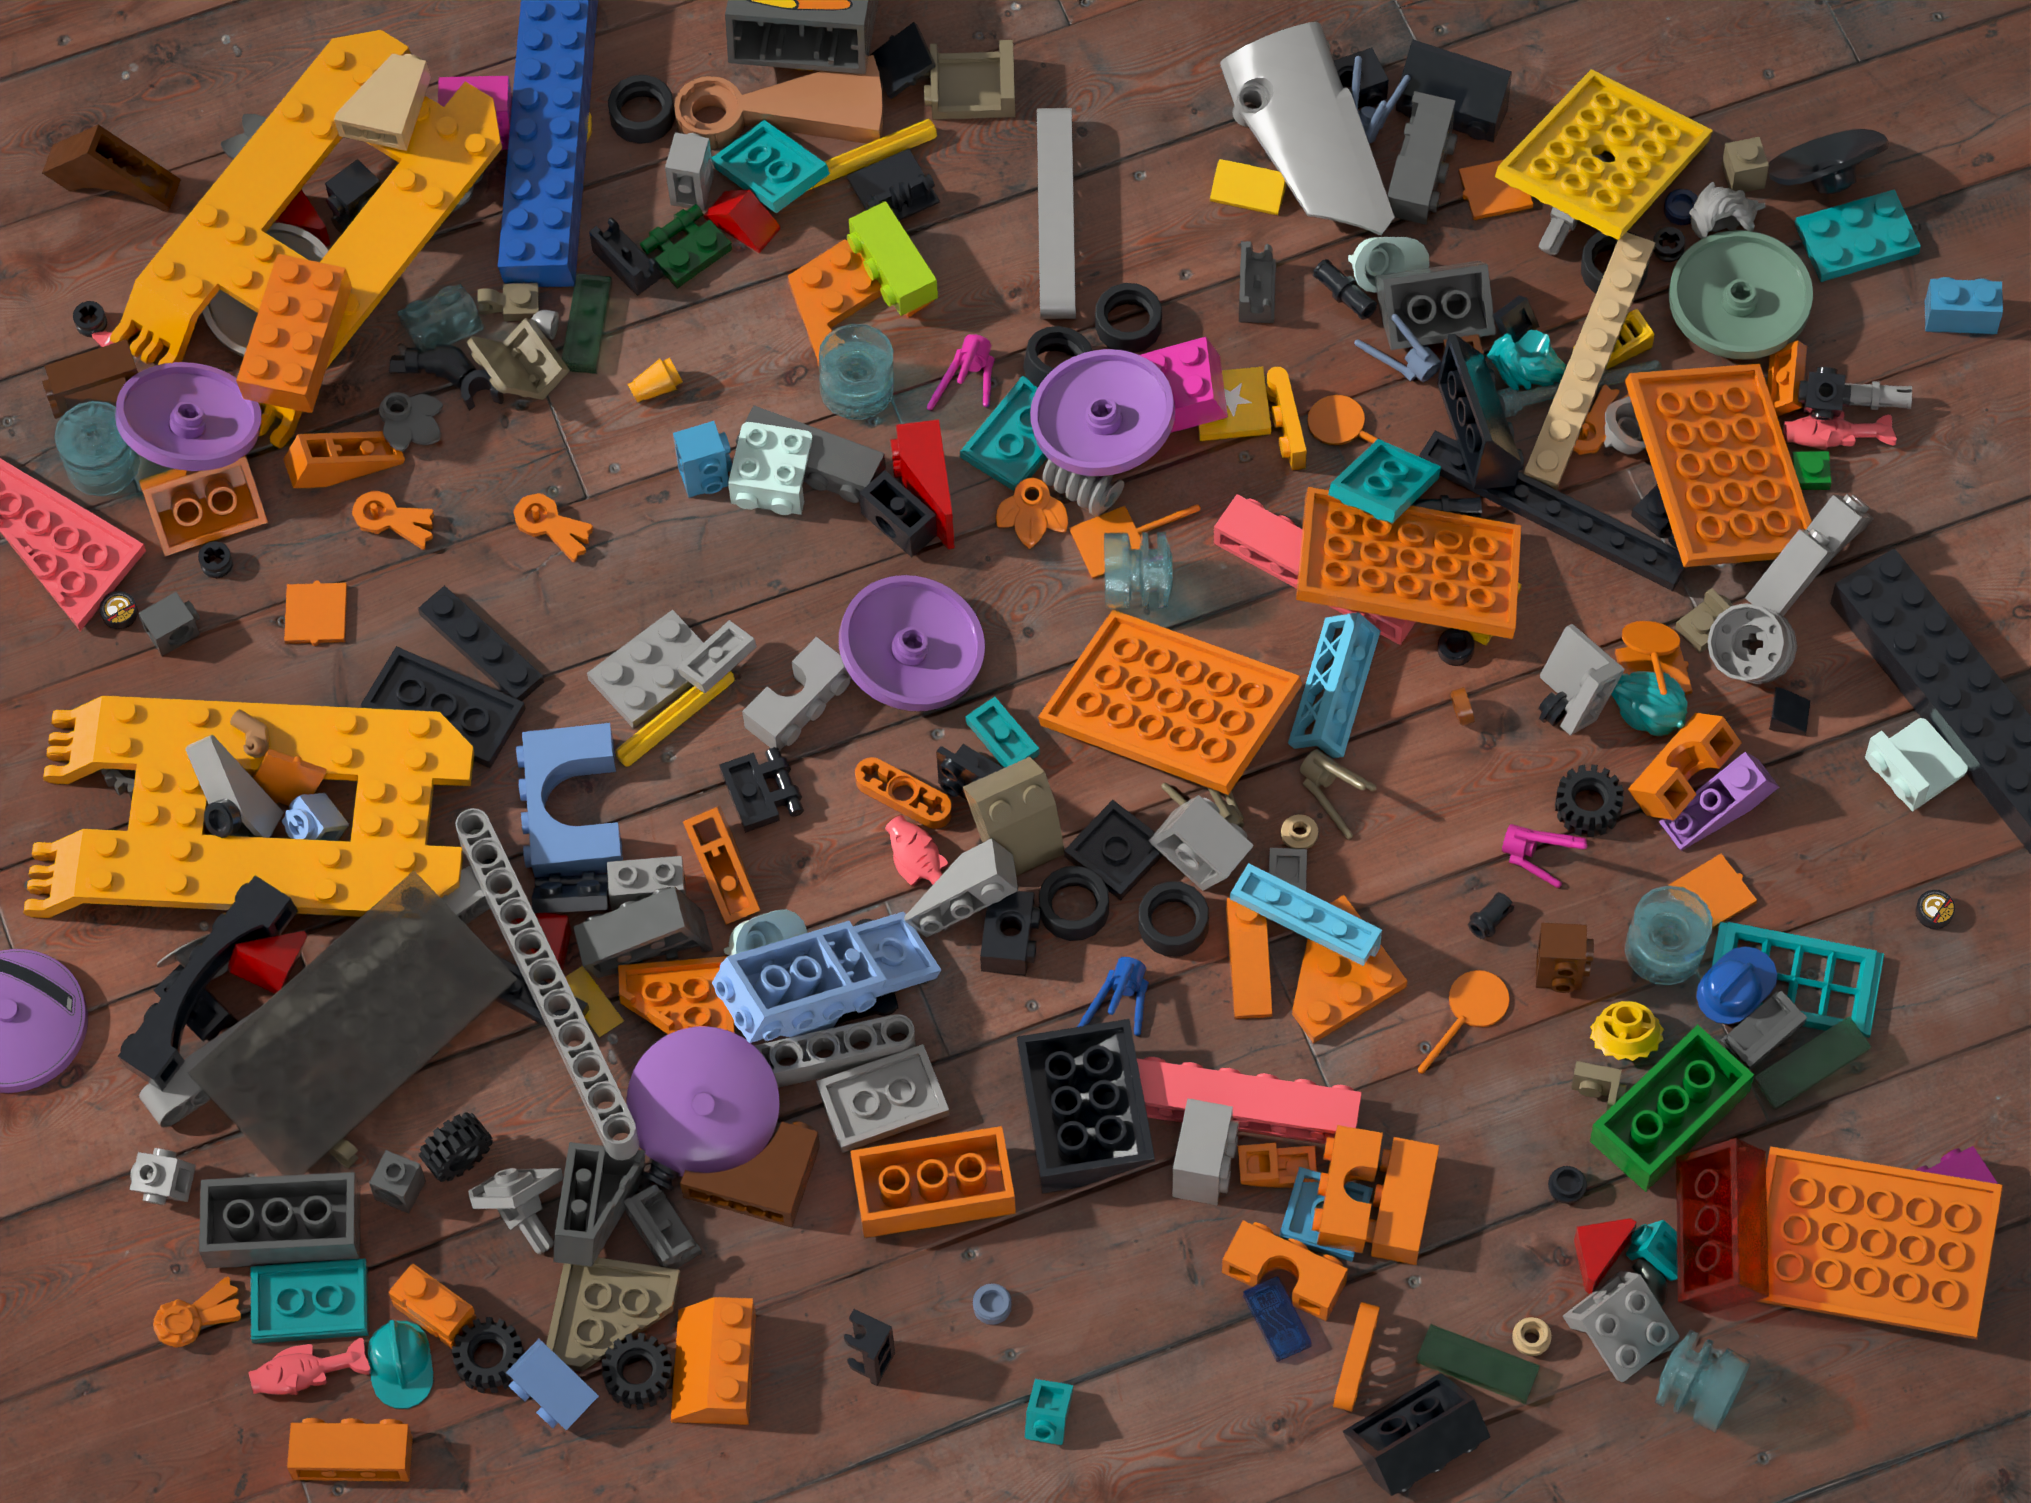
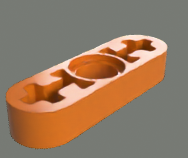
M865 758L857 764L855 780L858 789L862 793L928 828H942L951 820V801L943 792L878 758ZM874 771H877L879 780L872 778L870 782H867L865 773L871 775ZM883 782L887 784L886 791H884ZM904 785L912 788L914 791L913 796L905 801L896 799L893 796V792L899 786ZM921 795H923L924 804L919 802ZM937 804L941 805L942 813L935 812L933 816L929 815L927 806L935 808Z
M1364 1302L1360 1304L1333 1404L1335 1408L1353 1412L1380 1313L1379 1306Z

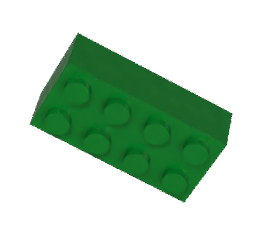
M1696 1025L1593 1124L1590 1142L1640 1188L1647 1192L1750 1092L1754 1074L1705 1030Z

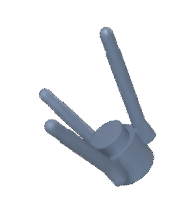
M1356 56L1351 94L1368 143H1373L1411 77L1409 75L1404 76L1388 102L1385 100L1381 101L1377 109L1366 106L1359 111L1358 101L1362 58L1361 56Z
M1397 314L1392 315V320L1413 346L1405 357V360L1408 362L1407 367L1359 339L1355 340L1354 344L1401 372L1410 382L1416 377L1421 382H1425L1432 378L1441 368L1442 362L1428 345H1421Z

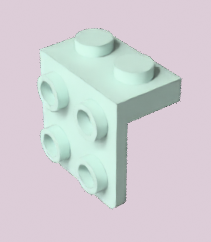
M753 422L744 423L741 427L728 481L731 504H736L748 510L761 508L772 510L780 515H789L791 513L801 515L804 505L802 484L812 445V434L806 430Z
M1924 718L1917 719L1891 738H1888L1883 731H1880L1870 738L1865 756L1873 770L1879 773L1892 788L1896 796L1912 812L1964 777L1968 769L1960 756Z

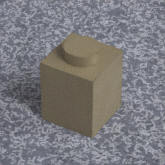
M1760 137L1725 143L1722 169L1728 188L1731 190L1749 192L1765 188L1769 164Z

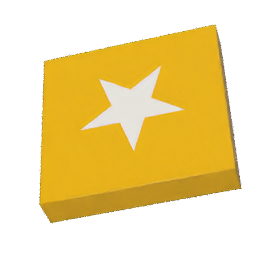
M1263 366L1222 370L1228 417L1198 425L1200 441L1271 434V421Z

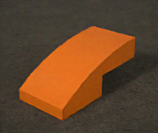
M1276 1143L1238 1146L1241 1184L1293 1188L1299 1167L1317 1172L1315 1145L1276 1148ZM1305 1177L1303 1182H1318L1317 1180Z

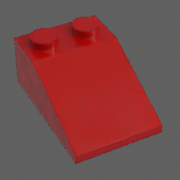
M939 419L897 424V439H890L894 478H901L902 485L936 514L937 536L947 549H954L953 514Z

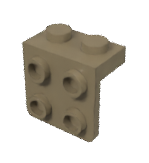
M525 318L504 342L472 336L467 341L468 346L473 351L471 354L473 359L488 372L493 387L504 394L511 393L524 398L531 397L544 400L570 371L532 319Z

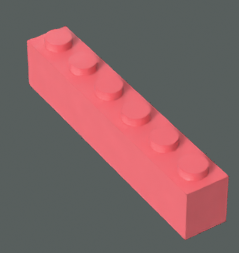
M1237 494L1214 526V544L1297 589L1302 529L1297 527L1288 517L1283 515L1277 516L1266 510L1258 501L1251 498L1245 499ZM1329 606L1342 614L1359 612L1381 630L1380 635L1399 645L1402 644L1416 623L1410 620Z
M1158 1057L1137 1058L1148 1118L1182 1123L1187 1099L1189 1098L1232 1106L1233 1120L1239 1121L1238 1131L1326 1144L1327 1137H1335L1337 1125L1357 1128L1362 1092L1354 1091L1353 1088L1346 1085L1325 1087L1316 1085L1315 1082L1306 1079H1298L1292 1082L1279 1080L1278 1077L1265 1073L1252 1076L1241 1074V1072L1232 1068H1221L1218 1071L1205 1069L1203 1066L1192 1062L1178 1065L1166 1063L1165 1060Z

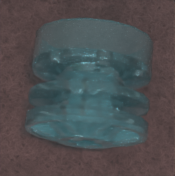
M849 324L833 330L820 345V395L824 404L834 414L846 419H866L876 416L883 411L893 398L894 350L890 340L880 330L866 324Z
M89 401L71 408L57 423L54 436L68 479L76 489L88 495L105 496L119 492L132 482L139 469V454L130 448L121 437L116 426V407L107 402Z
M1142 532L1139 549L1131 548L1128 533H1104L1105 608L1129 609L1132 593L1140 592L1144 609H1149V592H1158V608H1168V599L1173 588L1172 552L1166 539V532H1157V549H1148V532Z
M1667 885L1655 888L1641 897L1634 910L1625 940V954L1629 965L1640 977L1654 984H1677L1686 981L1694 975L1702 962L1712 933L1713 918L1708 905L1696 893L1677 886Z
M1689 1330L1685 1338L1674 1348L1659 1379L1660 1385L1655 1403L1665 1407L1673 1393H1676L1678 1398L1673 1408L1674 1413L1680 1414L1688 1402L1692 1401L1696 1403L1692 1421L1717 1433L1740 1390L1752 1359L1727 1348L1716 1362L1710 1359L1714 1341L1707 1339L1698 1353L1694 1350L1700 1334Z

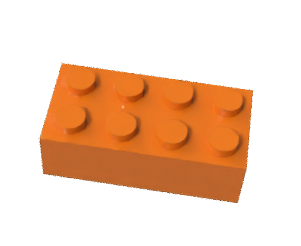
M277 254L236 379L243 399L308 413L313 412L352 289V284L345 267Z
M1002 1126L850 1151L864 1238L1016 1214L1015 1195Z

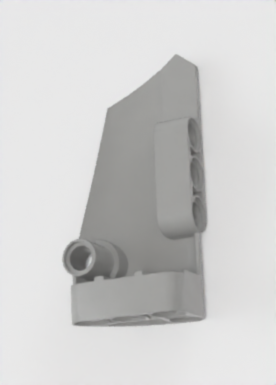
M1309 22L1278 31L1254 41L1224 58L1220 62V66L1234 102L1232 112L1235 121L1241 126L1251 129L1277 170L1281 172L1286 184L1306 215L1346 223L1382 236L1393 221L1394 214L1352 94L1347 87L1343 88L1321 24L1319 22ZM1244 103H1253L1257 109L1248 108Z

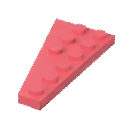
M0 458V533L79 631H81L98 611L103 598L116 589L146 552L145 546L140 541Z

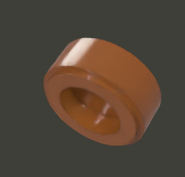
M1465 688L1452 690L1450 697L1459 724L1464 726L1475 722Z

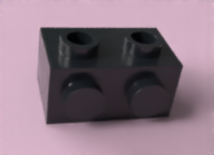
M358 159L325 183L329 197L326 199V202L333 213L331 221L341 234H343L381 186L380 180Z

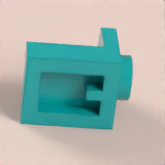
M1661 1220L1648 1225L1643 1224L1634 1231L1630 1238L1632 1244L1626 1252V1256L1631 1260L1644 1257L1667 1279L1673 1281L1681 1277L1696 1248L1665 1220Z
M1035 1379L1026 1411V1439L1057 1445L1063 1444L1065 1424L1073 1396V1385Z

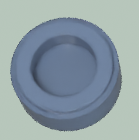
M986 1284L975 1292L973 1310L981 1322L995 1325L1005 1321L1010 1315L1012 1309L1011 1296L1003 1286Z

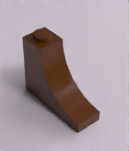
M99 124L53 144L42 174L68 191L81 188L112 190L138 198L161 211L171 207L181 181L180 178Z
M781 1122L776 1135L768 1146L745 1164L726 1171L713 1173L685 1170L680 1183L683 1198L792 1228L820 1148L818 1131H815L813 1127L803 1122H793L792 1124Z

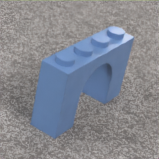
M610 723L522 732L523 746H516L518 768H525V779H519L521 801H527L528 812H521L523 835L529 834L530 845L523 846L525 867H532L534 878L549 877L550 873H561L562 876L583 875V871H595V874L608 873L607 862L623 861L622 840L618 822L569 826L553 819L546 811L545 806L551 791L568 778L616 772L614 741Z

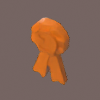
M1603 385L1591 411L1587 414L1573 451L1577 454L1596 453L1604 444L1606 439L1605 412L1611 403L1617 401L1619 397L1618 389L1611 390L1608 385ZM1629 393L1626 394V395H1625L1624 397H1622L1621 399L1628 397V396H1629Z
M374 490L356 499L352 515L362 531L380 534L390 528L422 550H425L426 542L432 540L433 534L428 531L433 529L431 520L434 518V511L432 509L397 508L389 494Z
M541 493L527 495L515 506L514 516L520 531L532 537L547 534L574 563L577 561L578 555L586 553L585 547L578 541L589 544V535L593 532L592 524L559 516L555 501Z
M225 1277L193 1304L180 1299L162 1304L153 1321L154 1331L159 1341L175 1348L183 1347L196 1340L202 1326L239 1321L241 1319V1313L238 1310L239 1299L227 1301L237 1295L239 1289L230 1285V1278Z

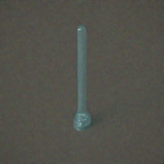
M1652 360L1606 371L1598 388L1603 387L1605 384L1609 386L1625 382L1629 373L1661 371L1662 365L1659 361ZM1560 383L1519 392L1518 389L1512 390L1510 387L1496 390L1498 396L1501 395L1504 399L1505 417L1517 415V411L1522 410L1523 406L1554 399Z

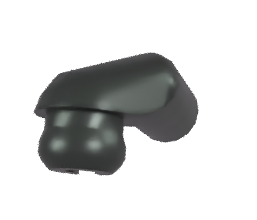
M1642 1257L1632 1266V1269L1636 1274L1642 1276L1662 1308L1665 1304L1667 1293L1666 1279L1649 1261Z

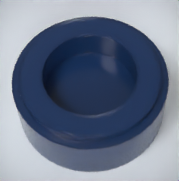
M1676 189L1670 192L1664 204L1666 218L1677 225L1690 224L1691 215L1689 212L1694 207L1698 198L1697 195L1687 189Z

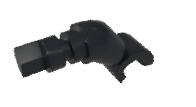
M436 344L435 348L427 347L425 352H422L420 347H407L405 355H392L390 359L389 373H421V370L425 369L427 374H436V377L447 379L457 388L461 389V396L469 411L475 407L473 397L480 390H490L492 399L496 403L502 404L504 401L503 393L496 390L491 384V377L488 372L481 369L477 370L465 353L456 346Z

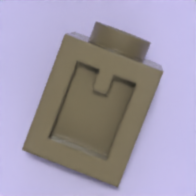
M1711 588L1705 593L1704 601L1676 622L1675 629L1700 654L1708 648L1707 641L1710 627L1718 615L1733 606V604L1726 596L1719 595Z
M1576 1061L1571 1089L1592 1098L1600 1097L1601 1095L1607 1096L1606 1111L1625 1094L1627 1085L1619 1083L1622 1070Z

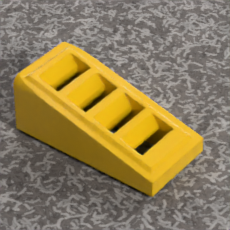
M1638 309L1628 312L1619 334L1626 344L1622 346L1617 339L1613 349L1614 352H1612L1605 370L1653 347L1654 333Z

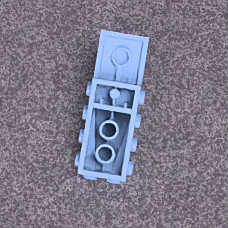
M900 912L853 926L850 921L842 922L728 956L720 964V969L712 984L717 996L724 1002L732 1015L736 1027L742 1031L748 1043H752L762 1039L770 1041L778 1036L795 1037L831 1029L843 1014L852 1011L864 1012L876 1003V997L934 980L941 972V968L916 929L905 922V912Z

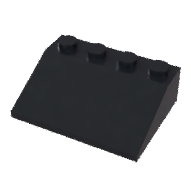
M1130 1019L1017 1036L1018 1056L1042 1194L1081 1188L1155 1162Z

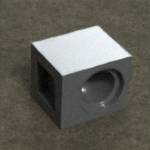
M177 592L138 613L145 632L161 656L200 635L196 625V621L200 617L189 600L184 603Z
M386 1150L369 1184L376 1201L410 1213L426 1180L421 1164Z

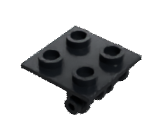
M909 148L847 175L848 181L865 210L886 201L898 221L940 203L933 190V187H935L933 178L930 174L924 175Z

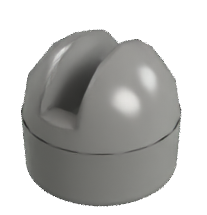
M550 310L536 312L531 319L536 322L547 339L553 340L559 323L558 312Z

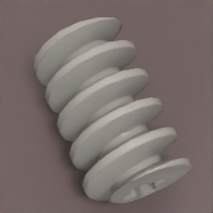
M1049 459L1042 477L1046 485H1054L1057 492L1060 494L1066 493V498L1071 501L1077 500L1078 506L1083 509L1089 508V513L1094 516H1100L1115 503L1124 488V481L1121 479L1113 486L1110 485L1113 475L1103 476L1102 478H1099V476L1080 475L1057 466Z

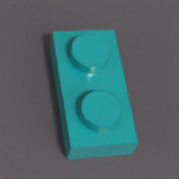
M995 696L965 716L966 724L1004 768L1025 758L1031 757L1034 759L1040 755L1039 747Z

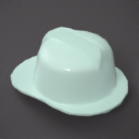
M1408 237L1369 238L1358 245L1353 255H1348V260L1352 263L1354 277L1358 285L1365 291L1374 293L1377 292L1375 276L1429 268V254L1425 246L1418 240Z
M787 909L775 910L751 918L736 926L730 935L729 946L724 948V953L729 956L805 934L807 929L804 921L795 912Z

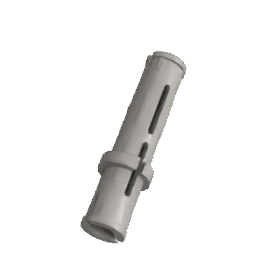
M1872 381V384L1845 383V385H1851L1849 406H1870L1871 410H1878V407L1911 409L1912 386L1880 385V382ZM1831 387L1819 388V393L1823 397H1829L1833 393Z

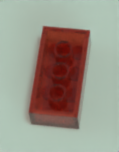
M1734 1138L1677 1156L1678 1302L1706 1314H1711L1769 1297L1766 1151Z

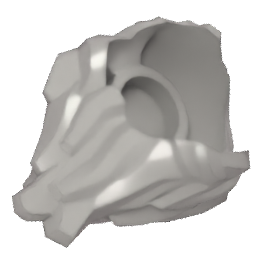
M1711 182L1700 193L1694 207L1689 212L1692 229L1695 235L1701 239L1707 237L1709 231L1717 232L1725 228L1729 231L1736 230V227L1740 225L1747 231H1753L1755 227L1753 221L1757 211L1765 208V203H1758V200L1746 198L1743 190L1734 191L1730 188L1715 187L1714 182Z

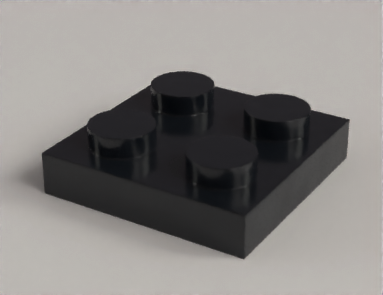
M1113 799L1064 850V857L1074 865L1091 869L1103 878L1108 891L1120 901L1158 862L1163 854L1148 841L1155 832Z

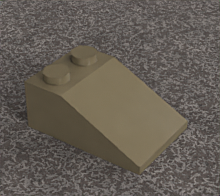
M1031 757L963 786L982 843L992 838L1009 851L1014 858L1016 876L1064 855L1065 849L1057 807L1045 771Z

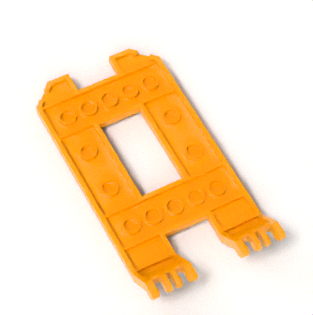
M382 30L332 38L137 277L121 322L112 332L110 341L113 343L126 339L128 341L137 327L141 330V333L130 345L133 356L139 357L141 355V361L147 365L151 364L165 345L169 348V351L159 361L158 365L182 362L198 316L219 290H222L258 313L277 254L306 259L266 234V232L343 138L339 136L334 118L336 113L392 53L402 56L411 54L409 47ZM466 81L445 107L427 96L424 97L407 151L366 142L399 164L320 261V263L345 267L352 284L350 296L327 368L502 149L493 98ZM258 402L261 409L259 436L266 434L277 416L282 421L277 429L272 432L270 443L279 449L283 448L293 436L302 411Z
M100 696L73 710H55L52 713L51 724L54 727L60 729L74 728V731L70 733L53 732L49 735L48 743L51 746L47 748V758L52 761L70 762L65 766H46L43 775L45 782L70 784L100 769L136 770L128 831L82 829L53 843L37 842L33 844L32 857L38 861H55V864L50 866L33 865L30 867L29 877L32 880L28 881L27 890L35 895L50 894V898L45 900H26L23 911L26 916L50 918L82 903L229 910L235 902V895L243 884L249 883L256 875L290 897L298 909L296 914L420 919L431 910V906L443 896L450 895L460 887L463 863L462 847L429 846L427 841L434 785L471 786L474 749L441 712ZM239 709L243 710L268 727L269 749L292 757L299 756L303 761L326 768V775L323 779L358 781L351 842L243 836L221 838L215 835H205L204 812L209 804L185 750L187 745L213 734L248 774L253 776L264 756L254 758L247 755L243 748V745H246L245 733L230 725L234 713Z

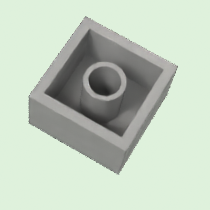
M1198 795L1177 807L1148 841L1204 891L1226 879L1254 845L1247 840L1248 836L1241 827L1234 823H1229L1219 814L1220 810L1214 802Z
M1187 1099L1173 1165L1172 1197L1218 1205L1220 1192L1227 1194L1231 1177V1160L1235 1158L1239 1126V1121L1233 1120L1232 1106Z

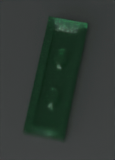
M576 275L562 360L570 372L597 374L612 289V277Z
M1849 1016L1757 1074L1754 1080L1773 1108L1777 1110L1868 1052L1871 1046Z
M1432 1324L1429 1326L1416 1359L1418 1364L1525 1405L1540 1369V1365Z

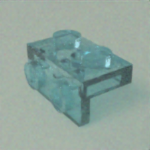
M461 283L456 286L444 287L438 294L425 300L413 301L405 309L397 312L402 326L411 336L415 347H420L422 352H425L427 347L435 348L436 344H453L484 328L474 300Z

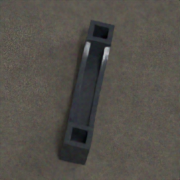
M256 875L249 883H245L239 888L235 895V902L227 913H222L218 916L212 926V932L205 942L199 943L193 949L189 957V963L183 971L171 978L166 988L167 992L161 1000L149 1007L144 1015L142 1025L135 1034H130L122 1043L121 1053L118 1057L127 1069L159 1090H164L185 1062L180 1055V1044L186 1022L197 999L212 978L230 961L236 944L280 936L298 912L290 897Z

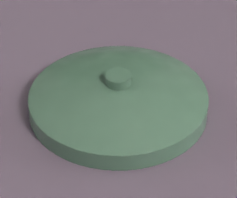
M1743 230L1719 232L1693 244L1678 260L1671 276L1669 303L1672 315L1685 336L1700 348L1715 355L1731 359L1765 357L1782 350L1787 344L1792 343L1805 328L1813 301L1812 281L1806 266L1798 255L1784 243L1773 237Z

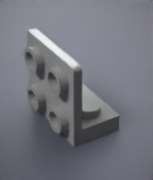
M1573 624L1565 627L1540 674V678L1557 693L1563 691L1567 694L1566 699L1569 701L1565 707L1567 714L1560 727L1570 736L1598 719L1625 670Z
M1622 1270L1563 1315L1570 1329L1583 1331L1588 1334L1614 1377L1620 1382L1626 1381L1679 1339V1334L1642 1276Z

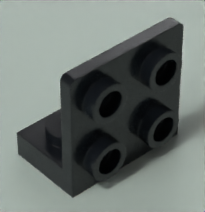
M962 744L955 754L943 746H940L936 751L938 783L946 793L953 797H958L959 795L967 800L963 786L1003 769L1000 765L965 744Z

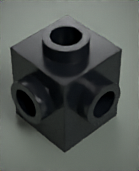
M1817 367L1816 372H1809L1806 381H1800L1798 402L1804 403L1803 413L1812 414L1811 418L1816 420H1833V416L1839 417L1843 406L1849 407L1851 385H1845L1846 375L1837 374L1838 369L1830 367ZM1831 387L1833 393L1829 397H1823L1819 393V388Z

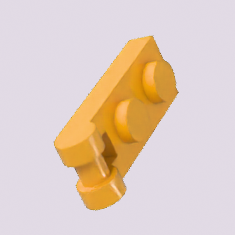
M1273 367L1267 373L1266 391L1268 400L1276 404V406H1272L1275 428L1281 427L1283 437H1279L1282 458H1289L1292 471L1306 468L1307 450L1289 376L1284 368Z

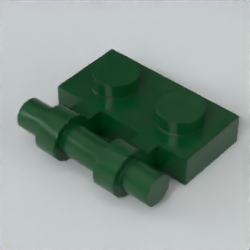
M697 204L688 210L682 209L674 214V219L662 228H654L649 232V237L640 243L642 250L647 255L657 248L662 252L655 260L659 263L664 275L677 289L732 250L731 241L711 220H708L700 227L694 223L704 215ZM681 231L687 235L676 244L669 240Z

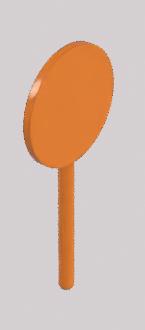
M1343 395L1324 397L1317 401L1309 411V430L1322 443L1343 445L1359 436L1373 444L1378 439L1363 431L1365 425L1364 411L1359 403L1350 397Z
M1636 621L1627 624L1622 630L1623 642L1637 652L1651 655L1660 694L1666 695L1667 688L1659 656L1671 654L1679 648V635L1672 628L1657 622Z
M1475 970L1464 973L1454 981L1449 992V1005L1453 1014L1458 1019L1419 1066L1418 1072L1420 1074H1423L1464 1023L1473 1027H1487L1502 1019L1509 1006V992L1499 977L1487 971Z

